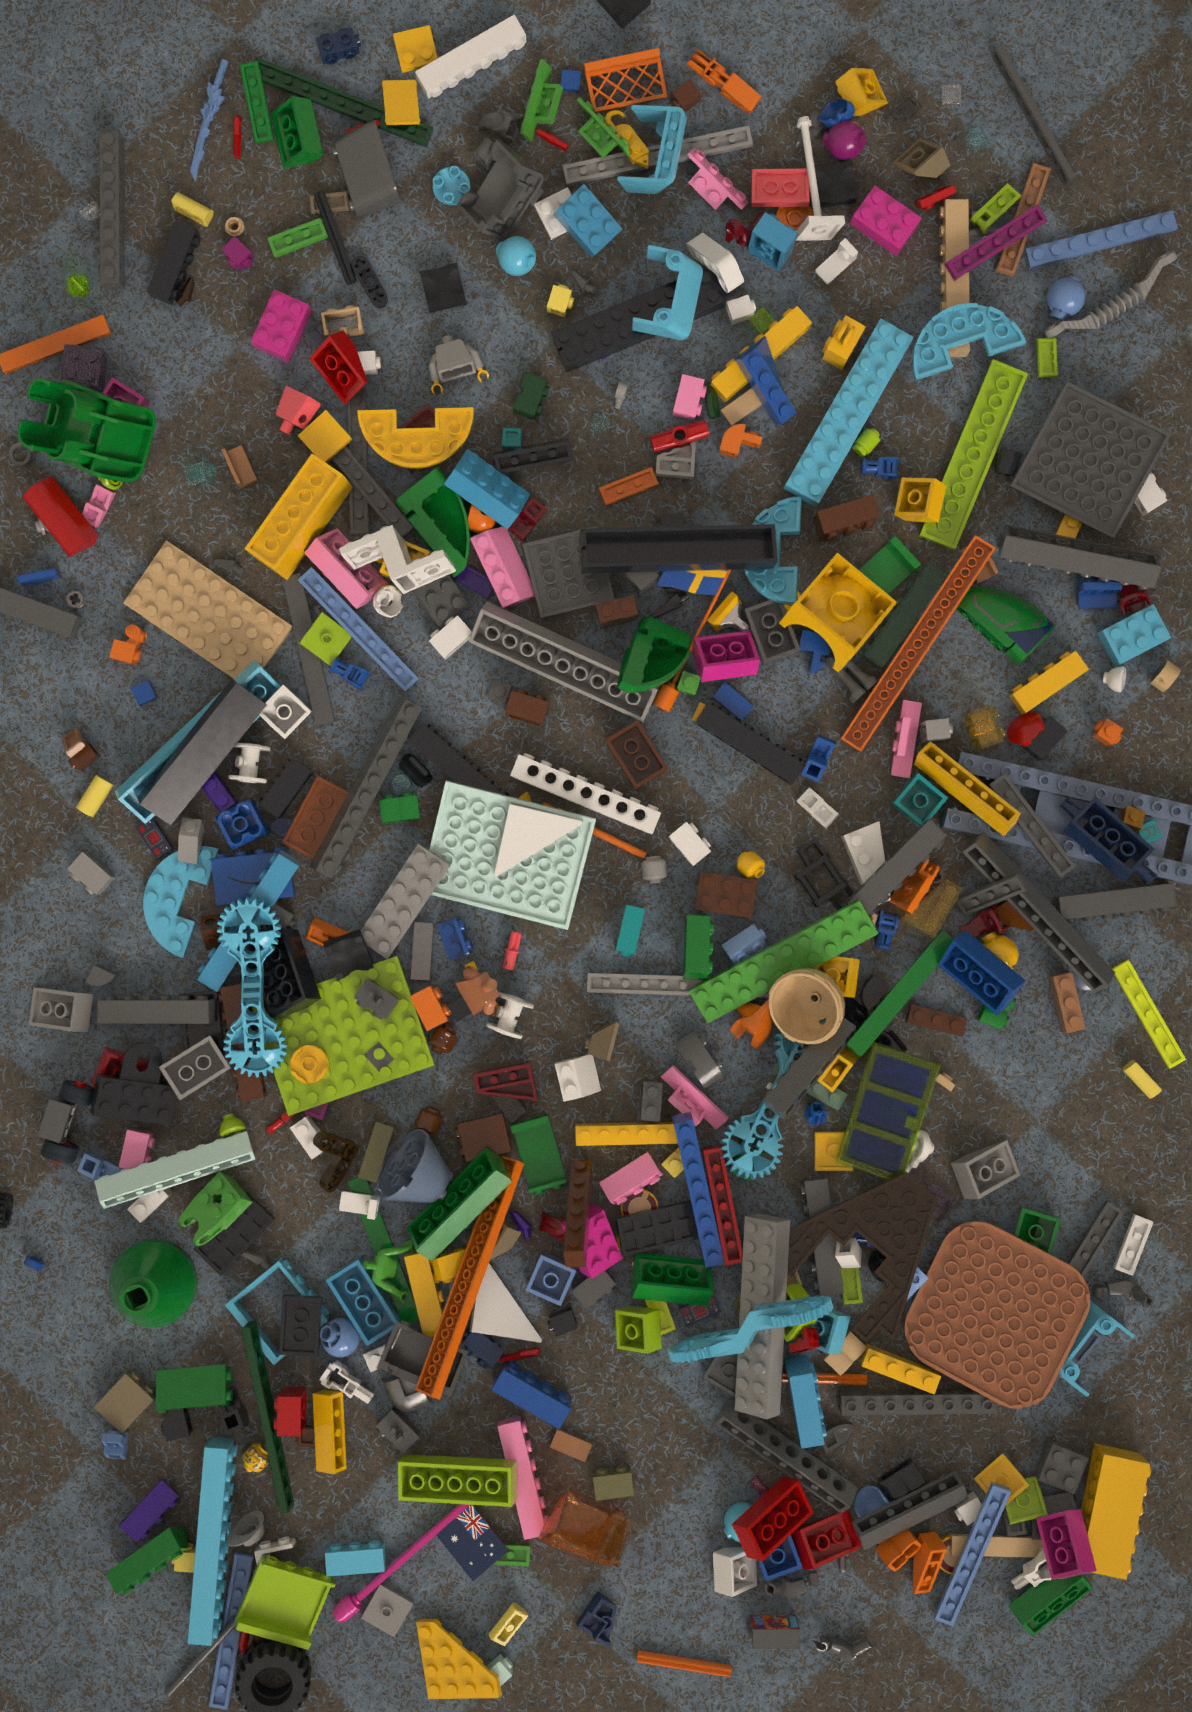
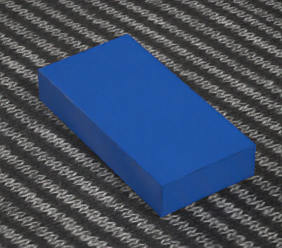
M50 568L18 575L17 577L18 582L26 586L61 578L59 570Z
M725 682L712 697L740 721L754 707Z

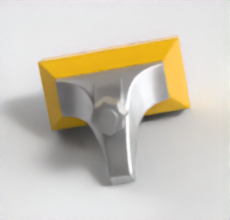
M731 591L707 621L717 632L728 627L735 628L740 632L749 631V625L742 621L741 618L742 602Z

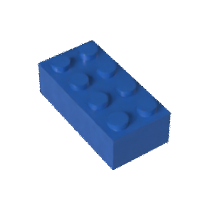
M966 930L953 939L938 966L996 1015L1011 1004L1026 981Z
M513 1361L504 1362L493 1381L492 1391L560 1429L571 1410L572 1399L569 1398L570 1395L564 1390L557 1391L546 1380H543V1382L538 1380L533 1372L528 1370L524 1372L519 1369L520 1366Z

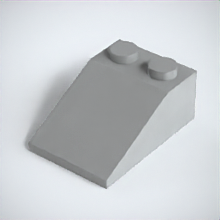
M33 987L29 1025L72 1032H88L93 994Z
M1007 1140L964 1155L951 1163L964 1199H980L1020 1176Z

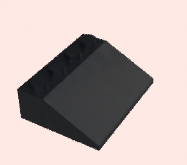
M282 928L279 930L281 936L275 937L279 942L278 944H273L275 946L274 951L266 957L263 963L264 1009L274 1020L305 1009L321 1000L298 929ZM254 946V947H252V948L249 949V950H250V951H253V950H255L256 948H255V946ZM254 963L247 964L250 969L257 968Z

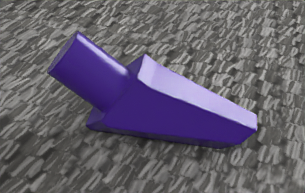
M517 1211L510 1212L518 1230H522L524 1239L532 1237L529 1229L532 1225Z

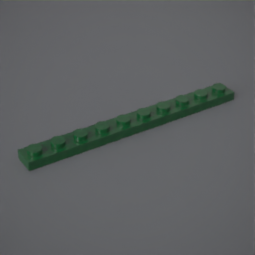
M258 57L255 59V61L260 62L263 82L265 84L301 98L311 99V102L363 123L378 120L380 122V125L377 126L378 129L421 146L427 147L433 133V127L421 122L420 124L386 125L384 107Z
M254 1320L249 1321L242 1328V1339L245 1340V1354L250 1364L249 1374L253 1378V1393L258 1402L257 1412L261 1417V1431L265 1436V1450L268 1451L269 1455L268 1465L270 1470H272V1484L277 1494L276 1503L280 1508V1513H288L294 1505L281 1437L277 1436V1430H274L276 1413L257 1321Z

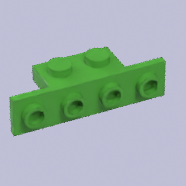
M540 59L539 66L536 69L534 84L531 87V95L526 106L524 120L521 124L520 133L528 141L533 140L537 123L554 124L563 87L560 84L548 83L552 68L544 59Z
M579 97L577 99L578 103L591 117L578 130L579 134L602 158L616 145L629 157L631 153L627 148L629 146L628 142L622 136L618 138V132L611 124L607 126L605 118L599 112L597 114L593 112L595 109L590 102H584Z

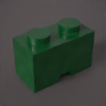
M525 372L520 386L522 388V395H517L513 412L533 420L536 419L537 415L540 416L544 406L541 404L543 397L547 398L550 389L547 386V379Z

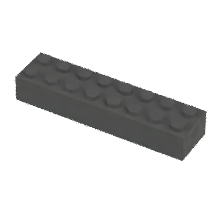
M1006 524L1004 525L999 544L1000 558L1007 562H1014L1015 560L1027 566H1033V564L1040 565L1041 568L1046 570L1060 569L1061 572L1066 574L1075 572L1086 578L1095 576L1099 577L1098 579L1109 582L1114 580L1122 585L1134 584L1141 589L1155 588L1161 569V564L1156 554Z

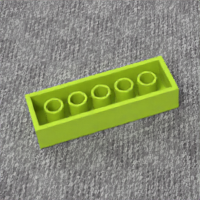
M404 1454L398 1461V1501L512 1507L517 1500V1460Z

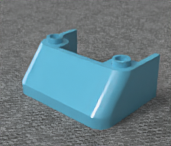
M632 105L631 109L640 122L657 123L656 132L662 140L655 174L650 175L648 178L618 176L617 180L626 192L657 194L675 180L687 116L680 107Z
M648 245L647 259L666 263L668 269L679 272L671 309L659 308L654 313L653 321L633 317L632 330L685 340L691 333L703 269L701 265L680 251Z
M1091 1300L1088 1316L1059 1372L1063 1379L1086 1397L1089 1396V1393L1076 1382L1080 1369L1072 1359L1093 1331L1096 1329L1103 1335H1109L1118 1327L1131 1338L1135 1336Z

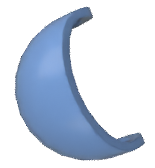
M875 1486L862 1488L854 1499V1509L859 1518L889 1504L886 1496Z

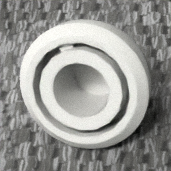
M1117 666L1104 673L1103 683H1106L1113 691L1121 693L1126 682V668L1124 666Z

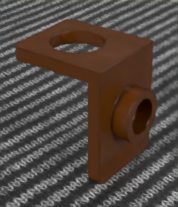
M220 914L201 918L200 932L207 950H212L213 947L217 949L220 944L218 938L222 933L217 932V929L220 927L217 924L221 920ZM210 920L216 921L213 925H206V922Z

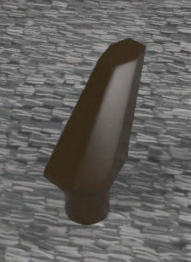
M190 277L180 291L181 296L175 301L180 307L187 300L191 301L195 282Z

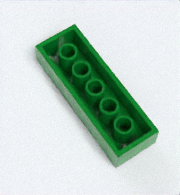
M486 1147L446 1187V1196L442 1200L438 1198L435 1202L430 1203L411 1222L407 1228L416 1252L433 1261L508 1187L512 1179L502 1157Z

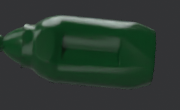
M708 382L705 394L707 414L709 418L715 419L720 417L718 396L715 389L711 386V382Z

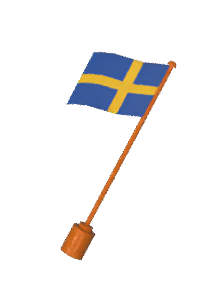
M731 570L663 571L656 587H673L694 594L715 595L694 638L699 637ZM694 638L689 649L690 653L693 649ZM685 663L675 674L671 683L667 682L666 685H661L653 705L670 712L679 694V691H677L678 686L675 683Z

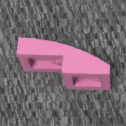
M96 484L89 502H86L82 515L89 524L95 528H98L116 494V492L100 484Z

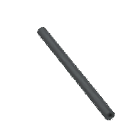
M236 1615L219 1632L218 1638L214 1639L212 1645L206 1646L166 1689L164 1693L167 1697H171L235 1628L234 1620Z

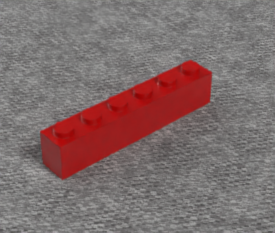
M721 1144L703 1147L702 1151L726 1266L742 1263L743 1251L725 1159L721 1158L724 1154L720 1150Z

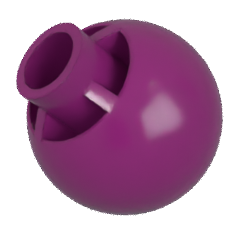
M847 120L827 130L823 136V144L825 147H828L830 153L835 158L851 160L857 157L865 147L866 136L862 127L857 122Z

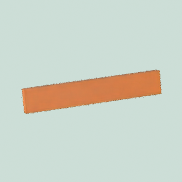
M100 315L1 353L0 366L3 373L8 374L112 333L105 316Z

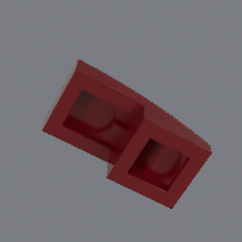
M532 497L508 528V531L523 542L543 517L547 508Z

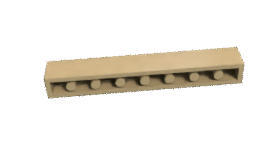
M945 199L943 205L939 208V218H942L939 237H942L943 244H940L939 255L943 256V263L940 264L939 269L940 275H943V282L940 283V294H943V301L940 302V312L958 304L969 303V272L954 281L944 265L969 248L968 199ZM970 343L949 349V356L967 357L970 352Z

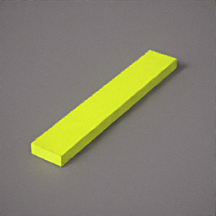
M1129 959L1114 966L1112 970L1115 972L1114 975L1167 1068L1171 1069L1185 1061V1056Z

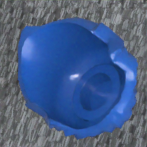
M838 98L837 102L831 101L828 103L817 119L827 128L831 129L832 126L842 121L852 120L855 108L852 102Z

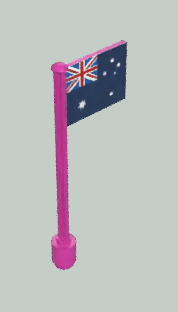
M459 1504L385 1569V1572H381L357 1594L348 1593L332 1610L333 1616L340 1623L348 1621L361 1609V1600L434 1536L440 1539L472 1581L476 1580L509 1549L474 1505Z

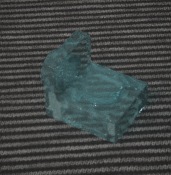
M199 462L184 467L187 486L189 487L206 482H217L216 469L213 463Z

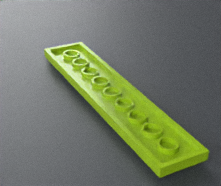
M995 359L991 361L941 481L946 484L939 523L924 522L919 534L920 537L953 551L956 549L1028 373Z

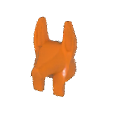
M769 999L762 1006L748 1002L736 1008L742 1018L738 1019L730 1028V1032L737 1039L747 1030L753 1036L751 1046L756 1049L765 1043L772 1030L773 1019L770 1015Z

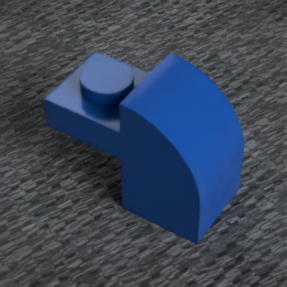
M802 630L798 643L800 652L812 654L808 673L816 674L818 669L821 670L824 659L821 656L827 657L829 655V645L818 633Z
M818 734L806 758L801 775L819 782L827 767L828 759L836 745V741Z

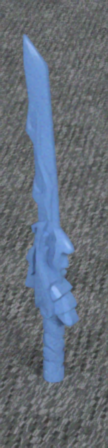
M221 59L213 85L210 82L207 83L209 99L208 102L204 103V108L200 109L203 120L190 169L195 182L200 162L205 154L203 147L205 139L210 133L208 129L209 124L214 120L213 116L218 112L219 106L225 98L221 96L223 89L220 87L229 62Z

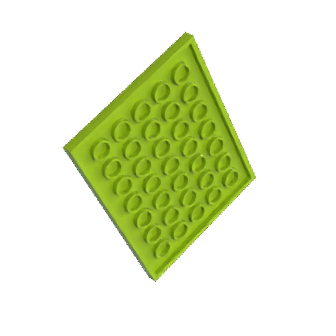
M398 956L373 964L374 968L370 970H355L343 979L337 980L335 977L316 984L321 1000L305 1009L276 1020L278 1022L276 1029L283 1028L280 1035H286L284 1041L288 1042L285 1048L287 1049V1054L283 1055L285 1057L284 1062H280L279 1068L274 1066V1075L288 1116L435 1065L418 1013L409 997L411 992ZM366 978H370L401 999L388 1019L383 1018L380 1020L372 1014L373 1010L368 1007L364 1009L356 1004L357 1000L354 996ZM252 1006L253 1012H257V1008ZM278 1042L266 1043V1049L280 1047ZM378 1042L394 1059L390 1064L382 1067L380 1072L365 1056ZM305 1045H316L322 1048L329 1060V1069L326 1075L320 1081L312 1084L298 1081L290 1070V1059L293 1053L299 1047ZM377 1048L374 1050L373 1055L376 1059L381 1060L385 1057V1051L382 1048Z

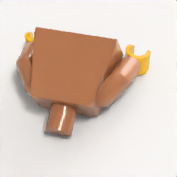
M474 961L465 964L463 971L464 979L455 984L473 1016L482 1010L486 1015L496 1016L499 1007L495 1001L499 997L496 980L490 978L487 972L479 973Z

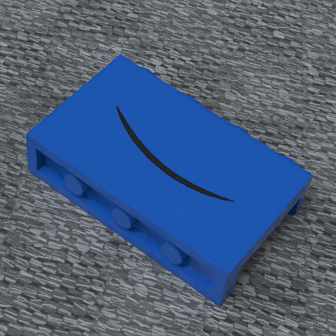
M285 846L275 847L273 848L274 851L266 852V849H256L251 854H247V851L235 852L233 856H228L227 853L216 854V858L211 859L216 904H231L232 901L237 903L239 898L242 901L246 900L247 897L250 898L248 893L254 884L258 886L261 881L258 879L264 868L268 870L271 866L268 862L274 853L278 854L280 850L290 855V849L285 850ZM293 878L290 879L279 898L294 897L296 895Z

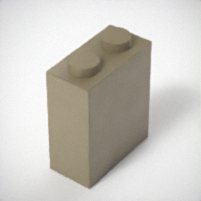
M131 1369L122 1376L94 1407L121 1434L156 1398L155 1388L151 1384H146L141 1380L142 1376L137 1371H132Z

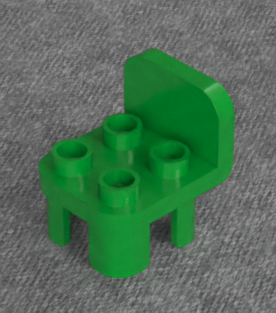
M36 378L31 382L27 397L31 400L49 403L44 423L24 419L20 421L18 439L22 446L34 451L46 452L49 459L65 462L99 478L130 483L140 477L144 470L156 427V416L151 409L140 404L115 399L75 381L62 380L56 382Z

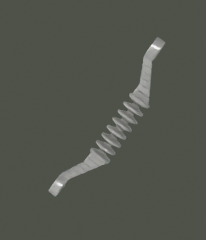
M1175 250L1158 257L1143 280L1133 284L1132 288L1128 287L1126 292H1120L1119 296L1113 297V300L1109 299L1107 305L1101 304L1100 308L1094 309V313L1090 311L1080 320L1059 321L1044 330L1046 337H1054L1064 329L1097 330L1100 328V324L1105 325L1107 320H1113V316L1118 317L1120 312H1126V308H1132V304L1137 305L1139 300H1145L1162 267L1178 258Z

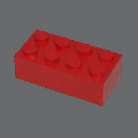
M783 1476L734 1521L732 1526L746 1556L763 1562L814 1512L799 1480Z

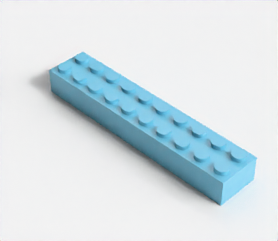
M880 318L785 484L784 490L796 497L801 496L803 501L817 508L912 342L913 336Z
M256 660L234 679L255 696L261 698L264 703L281 687ZM217 696L115 790L118 800L145 824L155 815L139 805L138 795Z
M212 1436L204 1447L188 1644L211 1646L214 1639L218 1638L219 1631L222 1630L223 1619L220 1618V1612L224 1610L225 1600L222 1599V1592H225L226 1580H223V1575L227 1572L228 1567L225 1553L228 1554L229 1551L226 1538L231 1530V1522H228V1516L231 1515L233 1503L230 1502V1495L234 1493V1483H231V1480L236 1471L233 1457H236L238 1445L235 1444V1438Z

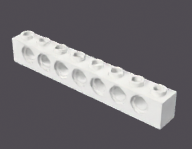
M529 754L518 755L510 774L511 777L641 831L653 834L661 815L658 812L659 808L650 804L647 807L640 804V800L633 797L626 799L622 797L623 793L614 789L612 792L604 790L606 786L597 782L594 785L587 783L588 779L577 775L576 778L570 776V771L559 768V770L551 768L552 764L546 761L536 762L534 761L535 757ZM529 767H538V774L530 776L528 774ZM549 773L556 775V781L552 784L547 783L545 780L546 775ZM570 780L574 783V788L571 791H566L563 788L565 781ZM583 788L591 789L592 795L589 798L581 796ZM607 795L610 799L609 804L601 805L598 801L599 797ZM620 802H624L627 805V811L624 813H620L616 809V805ZM636 810L644 811L645 818L643 820L635 819L634 812Z

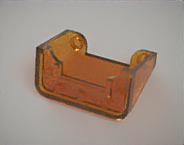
M570 1491L562 1493L543 1526L538 1541L598 1565L618 1567L631 1520L625 1518V1514L622 1512L606 1513L580 1502V1499L576 1498V1493Z

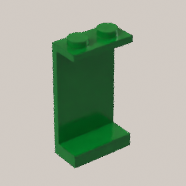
M895 536L865 563L859 571L889 594L914 572L921 563Z
M548 1114L511 1124L512 1134L514 1133L522 1163H524L523 1168L529 1186V1193L534 1192V1195L546 1192L545 1189L550 1187L553 1189L564 1187L567 1179Z
M226 1364L157 1370L156 1411L167 1413L168 1410L216 1405L230 1407V1401L233 1399V1392L230 1389V1381L233 1379L232 1369Z

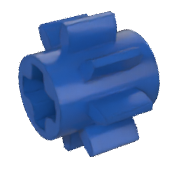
M814 1101L811 1105L807 1104L803 1117H807V1123L818 1126L820 1123H825L829 1111L825 1110L824 1104Z

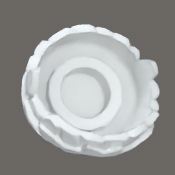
M382 586L374 594L373 606L379 614L385 617L397 616L403 608L401 603L402 594L394 586Z

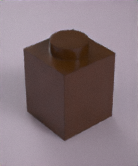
M689 79L671 92L670 103L672 107H680L686 112L700 102L701 93L691 79Z
M85 740L86 746L71 758L69 757L68 760L74 769L82 771L101 757L92 744Z

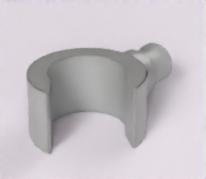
M619 381L615 394L616 403L614 408L620 409L623 400H625L629 383Z

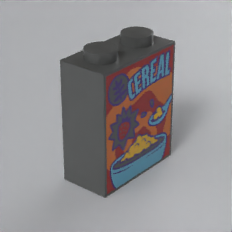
M750 1615V1622H746V1633L748 1634V1642L752 1643L753 1649H800V1628L796 1615Z

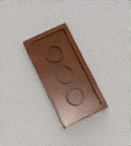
M317 775L281 843L313 859L349 791Z

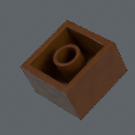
M517 689L516 692L511 691L505 710L506 716L543 727L550 706L546 697L540 695L531 697L528 696V692Z

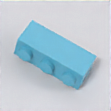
M372 1540L368 1544H361L360 1542H351L349 1545L341 1546V1543L331 1544L325 1551L326 1576L385 1572L387 1566L385 1542L380 1543L379 1540Z

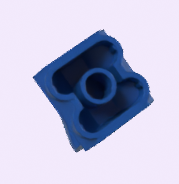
M250 798L216 815V821L232 850L258 837L270 834L255 801L250 800Z

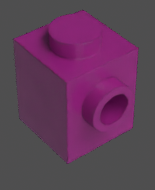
M235 236L221 249L228 258L226 262L233 269L237 267L242 271L244 268H249L253 263V254Z

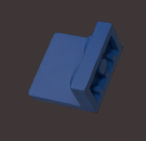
M459 917L437 925L450 961L472 953L471 949L474 947L470 937L466 938L464 931L467 928L463 919L460 920Z

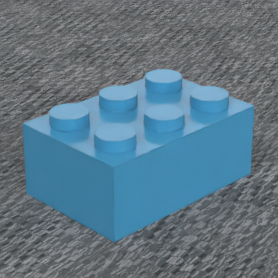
M585 184L553 214L591 259L622 230V227Z
M765 212L752 231L748 252L779 272L792 254L797 233L793 227L785 226L779 222L775 215H769Z

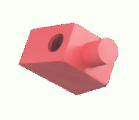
M286 386L276 411V415L284 419L279 430L290 435L294 426L305 429L321 404L311 397Z

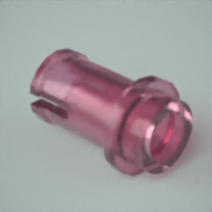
M755 1475L749 1481V1484L760 1495L759 1498L771 1488L767 1487L759 1475Z

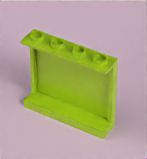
M261 1555L235 1617L236 1630L309 1650L312 1643L310 1636L330 1588H335L336 1586L334 1577L326 1576L325 1571L320 1573L308 1566L303 1568L296 1566L291 1561L282 1562L276 1557Z

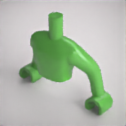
M407 1240L403 1246L379 1250L374 1262H363V1268L372 1269V1281L377 1286L393 1294L394 1299L402 1303L406 1302L402 1300L403 1294H408V1292L398 1290L384 1280L392 1279L396 1273L397 1260L390 1257V1255H397L408 1251L416 1252L412 1248V1240Z

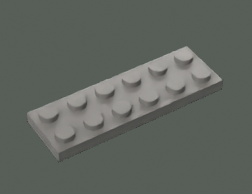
M418 843L362 928L361 933L366 945L384 958L389 959L451 864Z

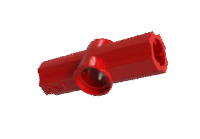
M702 420L685 426H676L672 430L650 436V441L654 453L673 447H682L687 443L709 437L710 435L706 421ZM676 433H682L685 436V438L683 440H677L674 435Z

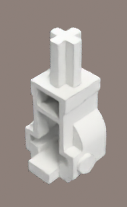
M338 1360L330 1363L319 1379L326 1388L340 1390L349 1398L355 1395L367 1404L374 1395V1393L360 1385L362 1380L351 1375L348 1367ZM336 1368L339 1369L337 1374L348 1380L346 1385L329 1381L330 1375Z
M1043 1548L1038 1550L1039 1554L1034 1559L1023 1564V1573L1011 1580L1016 1590L1028 1583L1036 1587L1044 1580H1051L1048 1565L1039 1567V1565L1046 1561Z

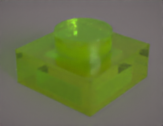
M764 307L748 320L759 334L766 332L768 327L775 321Z

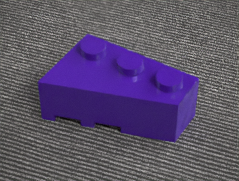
M161 1479L144 1499L135 1506L132 1512L120 1522L119 1527L135 1542L139 1539L143 1541L150 1533L148 1529L153 1523L157 1525L164 1518L163 1512L167 1508L171 1510L177 1504L178 1500L176 1498L179 1494Z

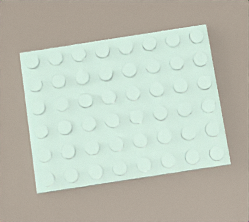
M446 780L429 850L450 863L451 866L431 895L568 930L596 818ZM510 803L583 820L582 825L499 876H494Z

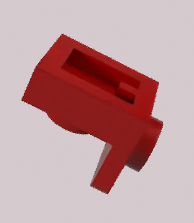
M802 1328L803 1337L795 1339L796 1343L789 1344L790 1353H802L820 1347L816 1328Z

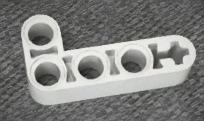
M701 233L686 243V247L691 255L716 274L721 287L726 293L744 283L734 256L710 237Z

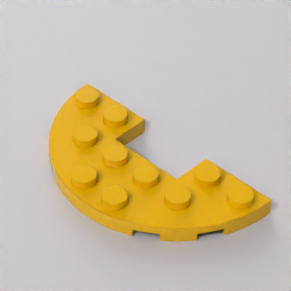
M474 407L435 408V428L397 429L396 409L357 410L362 433L371 448L388 462L401 467L426 468L444 462L462 447L471 431Z

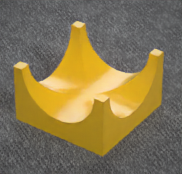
M837 553L793 604L779 624L784 628L791 624H799L817 632L831 647L835 657V663L832 668L839 672L856 654L897 602Z

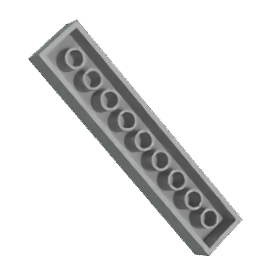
M486 602L481 608L468 641L644 722L660 687L637 693H627L618 689L617 682L621 662L490 602Z
M763 1214L745 1216L739 1328H741L750 1311H753L756 1305L786 1301L790 1220ZM785 1327L758 1330L750 1346L746 1347L743 1353L737 1354L735 1411L763 1419L780 1415Z

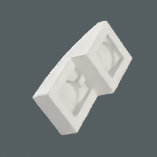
M810 787L797 800V803L825 829L839 816Z

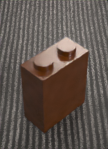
M634 595L596 604V615L600 630L637 620L638 611Z
M503 1112L458 1122V1127L455 1128L457 1139H461L462 1146L459 1147L461 1157L465 1158L466 1162L473 1161L486 1147L497 1155L512 1151Z

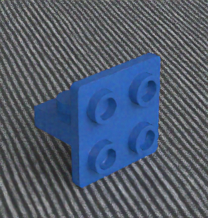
M1077 573L1078 608H1116L1117 592L1122 590V584L1114 580L1109 582L1098 579L1099 577L1095 576L1086 578Z

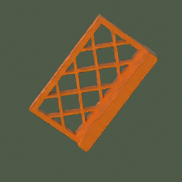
M659 48L584 63V73L591 105L595 109L594 113L668 97ZM657 64L658 72L655 77L646 72L649 65ZM635 68L641 72L636 81L627 76L630 69ZM617 72L622 76L618 85L608 79L611 73ZM643 74L652 80L647 89L638 83ZM598 76L604 80L599 89L591 84V77ZM624 78L634 84L629 93L619 87ZM606 82L615 88L610 97L601 91ZM654 82L661 86L662 94L654 95L649 91ZM635 86L645 92L642 98L636 99L630 95ZM617 90L626 95L623 102L617 103L612 99ZM600 94L607 99V102L604 106L596 108L595 99Z

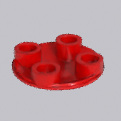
M1027 712L1017 716L1007 729L1009 741L1014 744L1028 746L1032 739L1045 727L1041 716L1035 712Z

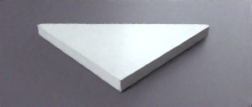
M510 803L494 876H499L582 825L583 820Z
M488 1264L473 1305L470 1332L541 1343L542 1339L494 1269Z

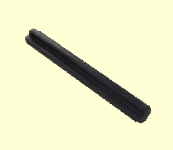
M316 192L314 198L347 285L354 284L357 280L325 192Z

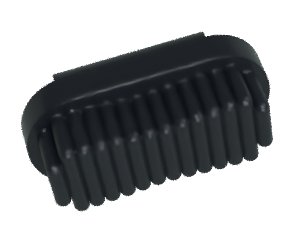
M405 754L401 758L399 769L408 775L418 788H422L432 781L433 776L430 774V771L415 755Z

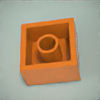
M433 984L409 996L427 1031L451 1018L450 1014L452 1013L447 1007L448 1004H443L441 1000L443 994L438 986L435 987Z

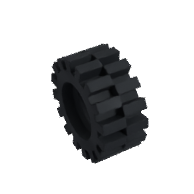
M0 1192V1228H7L10 1224L9 1221H11L13 1213L12 1203L14 1202L11 1193Z

